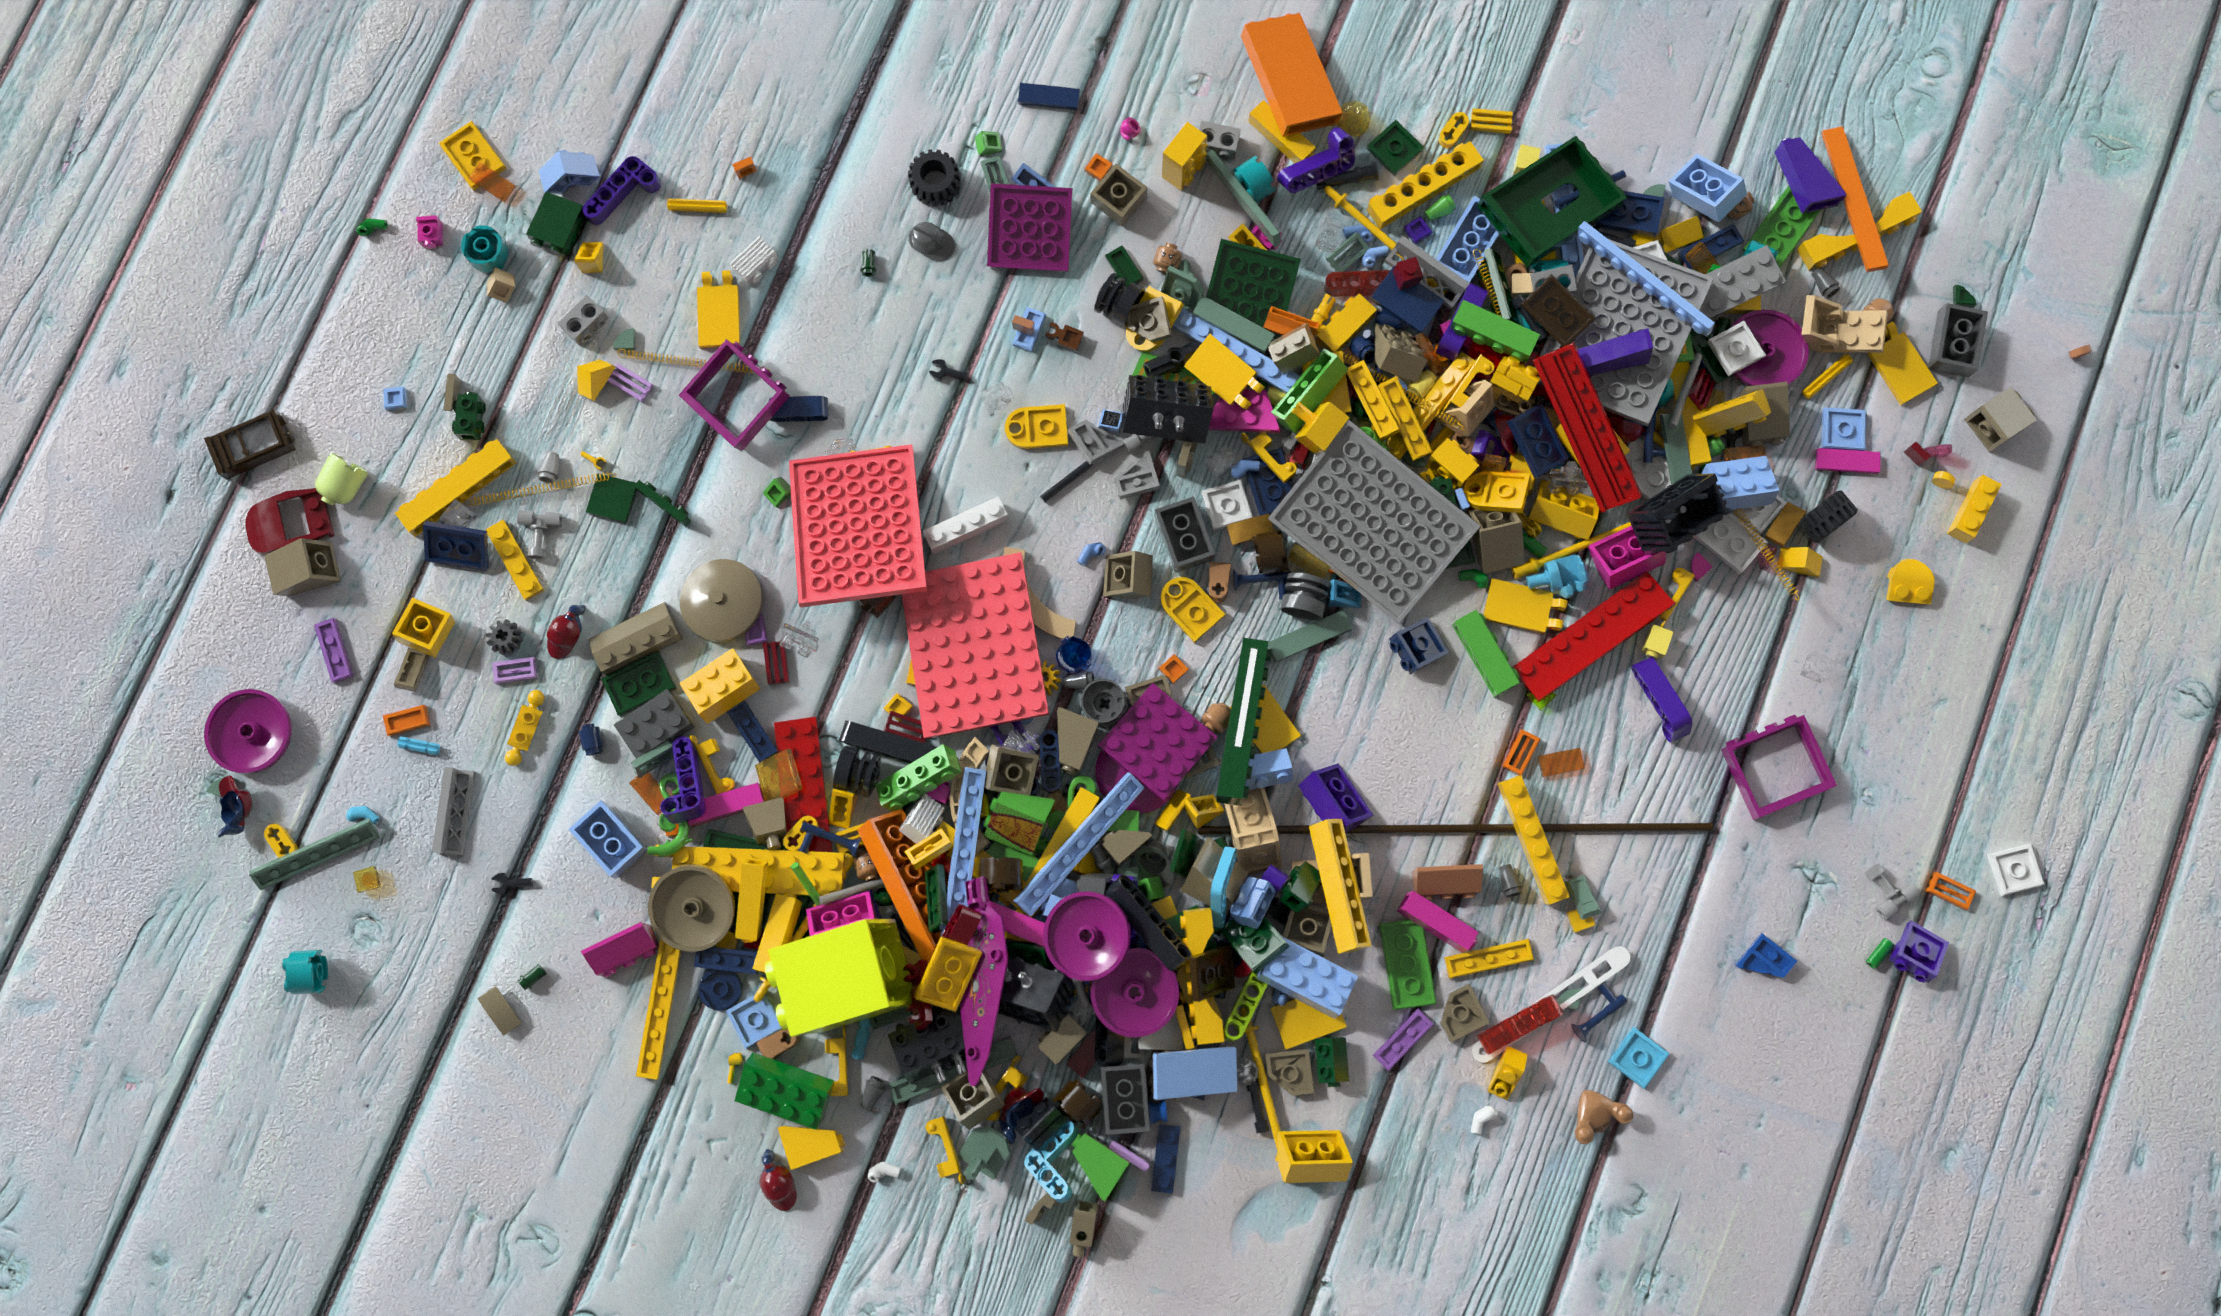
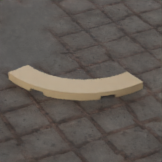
M1004 547V555L1021 552L1025 567V550ZM1027 580L1034 626H1037L1053 637L1073 642L1076 621L1062 617L1044 606L1033 593Z
M976 737L968 744L959 759L962 772L954 776L951 782L950 808L955 827L963 770L965 767L980 769L990 753ZM980 827L978 829L975 858L991 843L984 836Z

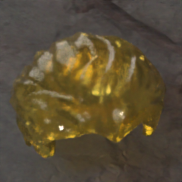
M1349 101L1342 104L1341 110L1343 114L1337 127L1344 130L1351 137L1363 135L1370 124L1368 107L1359 101Z

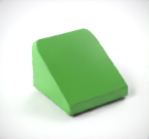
M981 131L975 137L978 155L1002 152L999 132Z
M782 477L774 478L763 494L777 508L791 496V486Z

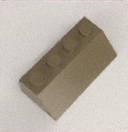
M663 602L590 638L589 643L600 671L607 676L683 638L666 603Z

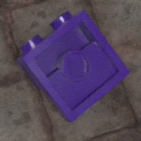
M1910 920L1906 923L1900 941L1895 944L1889 961L1895 963L1894 967L1896 969L1912 973L1914 979L1918 982L1929 983L1938 975L1949 942Z

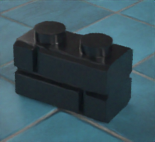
M1046 1097L1043 1101L1038 1102L1026 1117L1019 1121L1015 1130L1037 1151L1068 1119Z

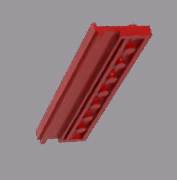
M1573 342L1533 360L1534 365L1600 511L1603 513L1613 507L1641 498L1643 495L1575 343Z
M1646 571L1512 668H1515L1519 675V680L1529 689L1536 701L1541 702L1674 607L1676 603L1667 595L1649 572Z

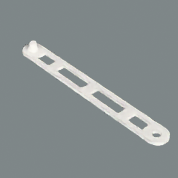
M1621 946L1612 948L1480 1039L1472 1047L1473 1058L1481 1063L1490 1061L1503 1052L1507 1046L1513 1045L1626 967L1630 962L1628 950ZM1606 960L1612 969L1597 979L1591 970ZM1583 976L1588 986L1561 1005L1556 1004L1553 996ZM1544 1003L1549 1013L1519 1033L1514 1023ZM1505 1030L1511 1039L1496 1049L1490 1040ZM1480 1048L1486 1049L1485 1055H1480Z

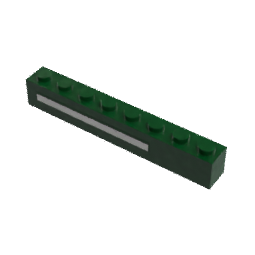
M1243 638L1217 789V803L1243 806V799H1248L1249 787L1246 786V781L1251 779L1253 767L1249 766L1250 759L1255 758L1256 747L1252 745L1253 739H1258L1259 727H1256V721L1261 720L1262 707H1259V702L1264 700L1266 688H1263L1262 684L1263 681H1267L1269 668H1265L1266 661L1270 662L1272 649H1268V641Z

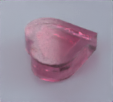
M1951 444L1924 448L1931 457H1947L1953 452Z
M1770 544L1762 552L1770 549L1764 555H1767L1769 552H1772V554L1766 556L1765 559V556L1760 551L1758 556L1759 567L1765 571L1770 566L1767 562L1768 558L1772 555L1775 557L1777 547Z

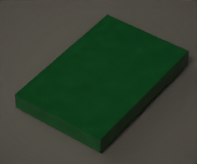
M659 651L601 678L619 717L641 707L666 689L671 692L677 689Z
M1265 916L1258 929L1238 924L1234 919H1231L1223 928L1219 929L1255 974L1290 947Z

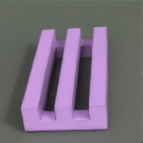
M620 364L616 365L615 371L612 372L611 377L607 380L610 384L640 402L644 401L653 387L650 382ZM619 373H625L626 375L645 385L646 389L642 388L641 386L637 385L636 383L632 382L631 380L627 379ZM618 378L622 380L623 382L642 392V395H638L637 393L633 392L632 390L615 381V379Z
M529 657L493 662L494 683L503 684L538 679V674H536V658ZM530 663L529 667L498 671L499 667ZM531 671V674L499 678L501 675Z
M1112 1140L1108 1148L1146 1172L1149 1167L1148 1162L1115 1140Z

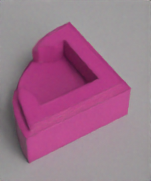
M1699 552L1694 555L1691 561V573L1695 575L1694 580L1696 582L1713 567Z

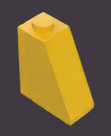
M796 1126L777 1127L791 1170L844 1151L843 1147L846 1146L842 1133L838 1134L837 1130L819 1128L815 1130Z

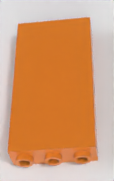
M1286 14L1277 18L1271 17L1263 21H1252L1245 24L1241 39L1282 137L1337 125L1343 112L1301 14Z

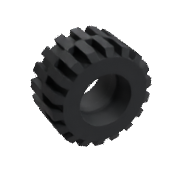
M930 149L926 154L923 151L920 153V157L915 156L913 158L914 163L909 165L908 177L914 196L916 195L917 200L920 202L923 200L925 205L932 203V206H937V203H940L942 206L945 205L944 201H952V195L956 197L958 194L957 189H960V175L955 159L953 157L949 158L947 152L942 154L941 150L938 149L936 152ZM933 171H939L946 175L942 182L935 185L927 184L923 181L924 177Z
M1842 490L1836 491L1800 519L1799 525L1814 543H1819L1856 515L1858 509Z

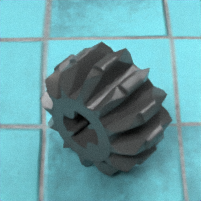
M505 619L503 623L500 620L496 621L497 627L492 625L489 627L492 633H486V636L491 638L487 641V644L492 646V651H499V654L505 655L506 651L509 654H513V647L520 649L517 642L523 641V638L519 636L523 632L520 628L517 629L518 624L515 622L510 623L508 619ZM504 634H507L508 637L505 636L507 639H506L505 641H503V640H502V638H504L503 635H504Z

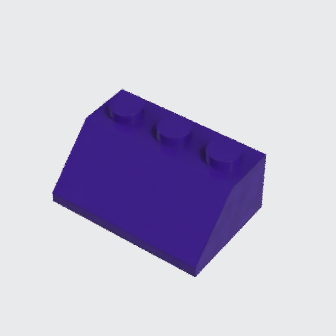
M1339 763L1313 771L1298 785L1321 821L1326 819H1342L1345 834L1374 816Z

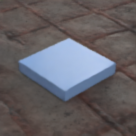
M1824 407L1822 409L1821 448L1865 451L1866 410Z
M767 993L760 1002H755L753 995L726 1010L745 1049L754 1046L759 1040L782 1030L777 1020L776 1009Z

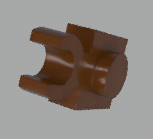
M1050 323V328L1055 329V333L1050 334L1046 332V338L1049 340L1059 339L1057 342L1058 346L1077 353L1084 336V331L1065 325L1062 330L1056 323Z

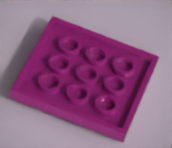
M991 183L987 267L1069 271L1073 188Z
M1152 683L1098 744V748L1125 771L1131 773L1143 786L1163 802L1218 737Z

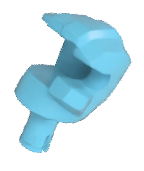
M1571 555L1544 563V573L1526 576L1529 590L1547 585L1551 593L1564 598H1571L1573 591L1582 592L1587 590V583L1590 581L1581 557L1579 555Z

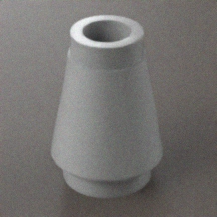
M547 452L537 472L539 475L538 479L541 482L548 484L551 482L553 484L558 479V453Z

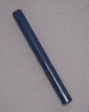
M1621 170L1612 174V180L1617 182L1625 178V171ZM1577 190L1555 200L1556 208L1577 200L1579 191Z

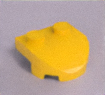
M1903 559L1890 568L1887 578H1889L1887 600L1931 605L1935 581L1934 575L1928 566L1916 559Z

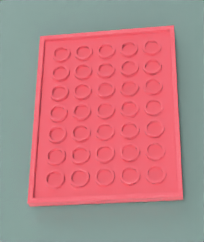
M912 444L789 460L797 591L800 608L927 591Z
M1021 552L926 571L927 591L901 594L925 740L1050 715Z

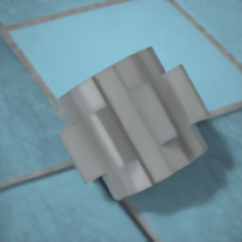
M1237 1058V1084L1242 1086L1251 1085V1081H1256V1078H1258L1256 1063L1252 1062L1251 1059Z

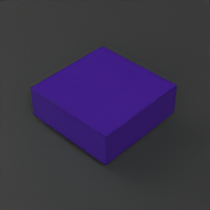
M1421 216L1403 228L1415 245L1432 234V230Z

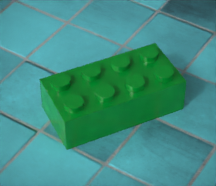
M752 1052L744 1063L734 1101L817 1130L824 1119L834 1080Z

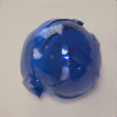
M1067 636L1061 640L1062 645L1056 650V661L1060 669L1068 673H1078L1082 669L1087 670L1092 665L1090 663L1092 652L1086 641L1075 636Z

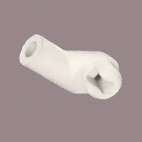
M1485 1106L1476 1111L1473 1117L1471 1132L1482 1134L1483 1124L1491 1119L1495 1120L1498 1116L1497 1110L1491 1106Z
M880 1162L868 1171V1179L871 1182H877L885 1175L898 1178L901 1168L886 1162Z

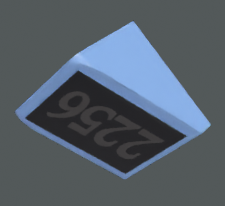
M1103 409L1099 429L1119 433L1122 414Z

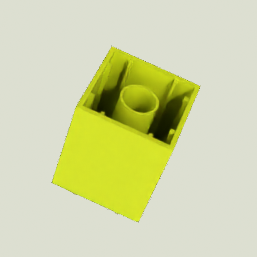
M864 919L768 950L771 961H767L765 964L766 977L772 987H778L782 1004L776 1007L777 1020L783 1030L789 1029L790 1037L826 1032L912 1004L910 999L912 983L904 981V977L910 975V972L903 971L907 961L895 919Z

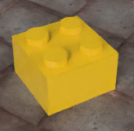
M1447 438L1433 452L1425 467L1427 469L1431 468L1437 477L1451 478L1453 490L1462 488L1467 480L1475 474L1479 464H1477L1474 456L1466 454L1461 450L1462 447L1458 442Z
M412 597L392 635L398 643L436 658L455 621L451 613Z

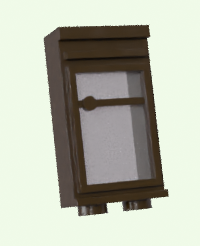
M272 408L266 413L211 437H205L204 440L218 474L228 480L296 450L293 444L295 438L286 427L288 421L285 415Z

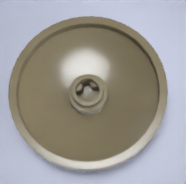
M730 559L709 561L695 569L683 585L680 595L682 617L687 626L703 639L713 642L735 640L746 634L759 619L764 600L762 586L756 575L740 562Z
M682 865L665 873L653 886L648 900L649 920L656 934L669 946L687 952L702 951L717 944L730 930L735 917L734 896L727 882L714 870L701 865Z

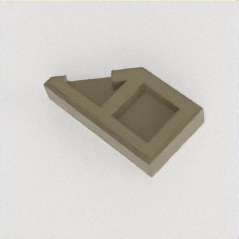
M456 374L447 375L444 411H453L454 402L457 401V394H460L461 379Z

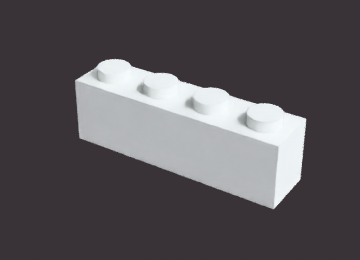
M998 496L923 530V534L933 555L1003 524L1009 521Z

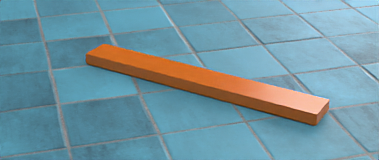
M1842 126L1823 130L1821 135L1836 181L1846 193L1843 202L1866 272L1887 269L1889 264L1844 128Z

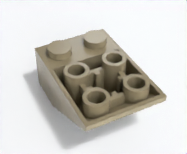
M1376 324L1375 362L1379 369L1417 382L1428 360L1423 354V350L1419 348L1418 343L1413 339V335L1406 331L1397 332L1393 327L1386 324L1384 326Z

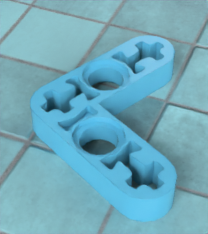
M1225 846L1212 882L1210 902L1213 927L1223 928L1227 915L1226 888L1235 865L1236 848Z
M1070 1120L1037 1151L1032 1149L1024 1160V1165L1049 1195L1059 1203H1064L1070 1199L1072 1189L1051 1163L1078 1135V1128ZM1066 1128L1070 1131L1068 1134L1064 1131ZM1057 1136L1062 1139L1061 1142L1056 1138ZM1050 1142H1056L1055 1149L1047 1152V1145ZM1036 1159L1042 1168L1038 1169L1033 1161ZM1047 1172H1052V1179L1049 1182H1044V1175ZM1056 1184L1062 1188L1064 1192L1062 1195L1054 1187Z

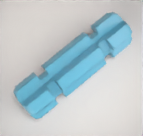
M402 736L398 739L397 746L402 749L422 753L428 752L432 755H438L440 752V745L437 743H429Z
M869 1018L859 1021L858 1025H860V1028H857L854 1041L855 1049L852 1050L851 1057L854 1059H864V1048L867 1046L870 1033L868 1029L869 1027L871 1028Z

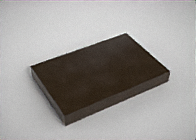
M1552 274L1520 304L1562 347L1569 345L1596 319Z
M1225 944L1189 957L1192 1001L1200 1002L1235 988L1232 945Z

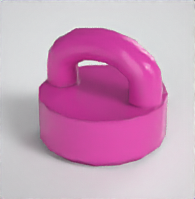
M1128 117L1122 122L1120 131L1125 140H1130L1140 134L1141 128L1134 118Z

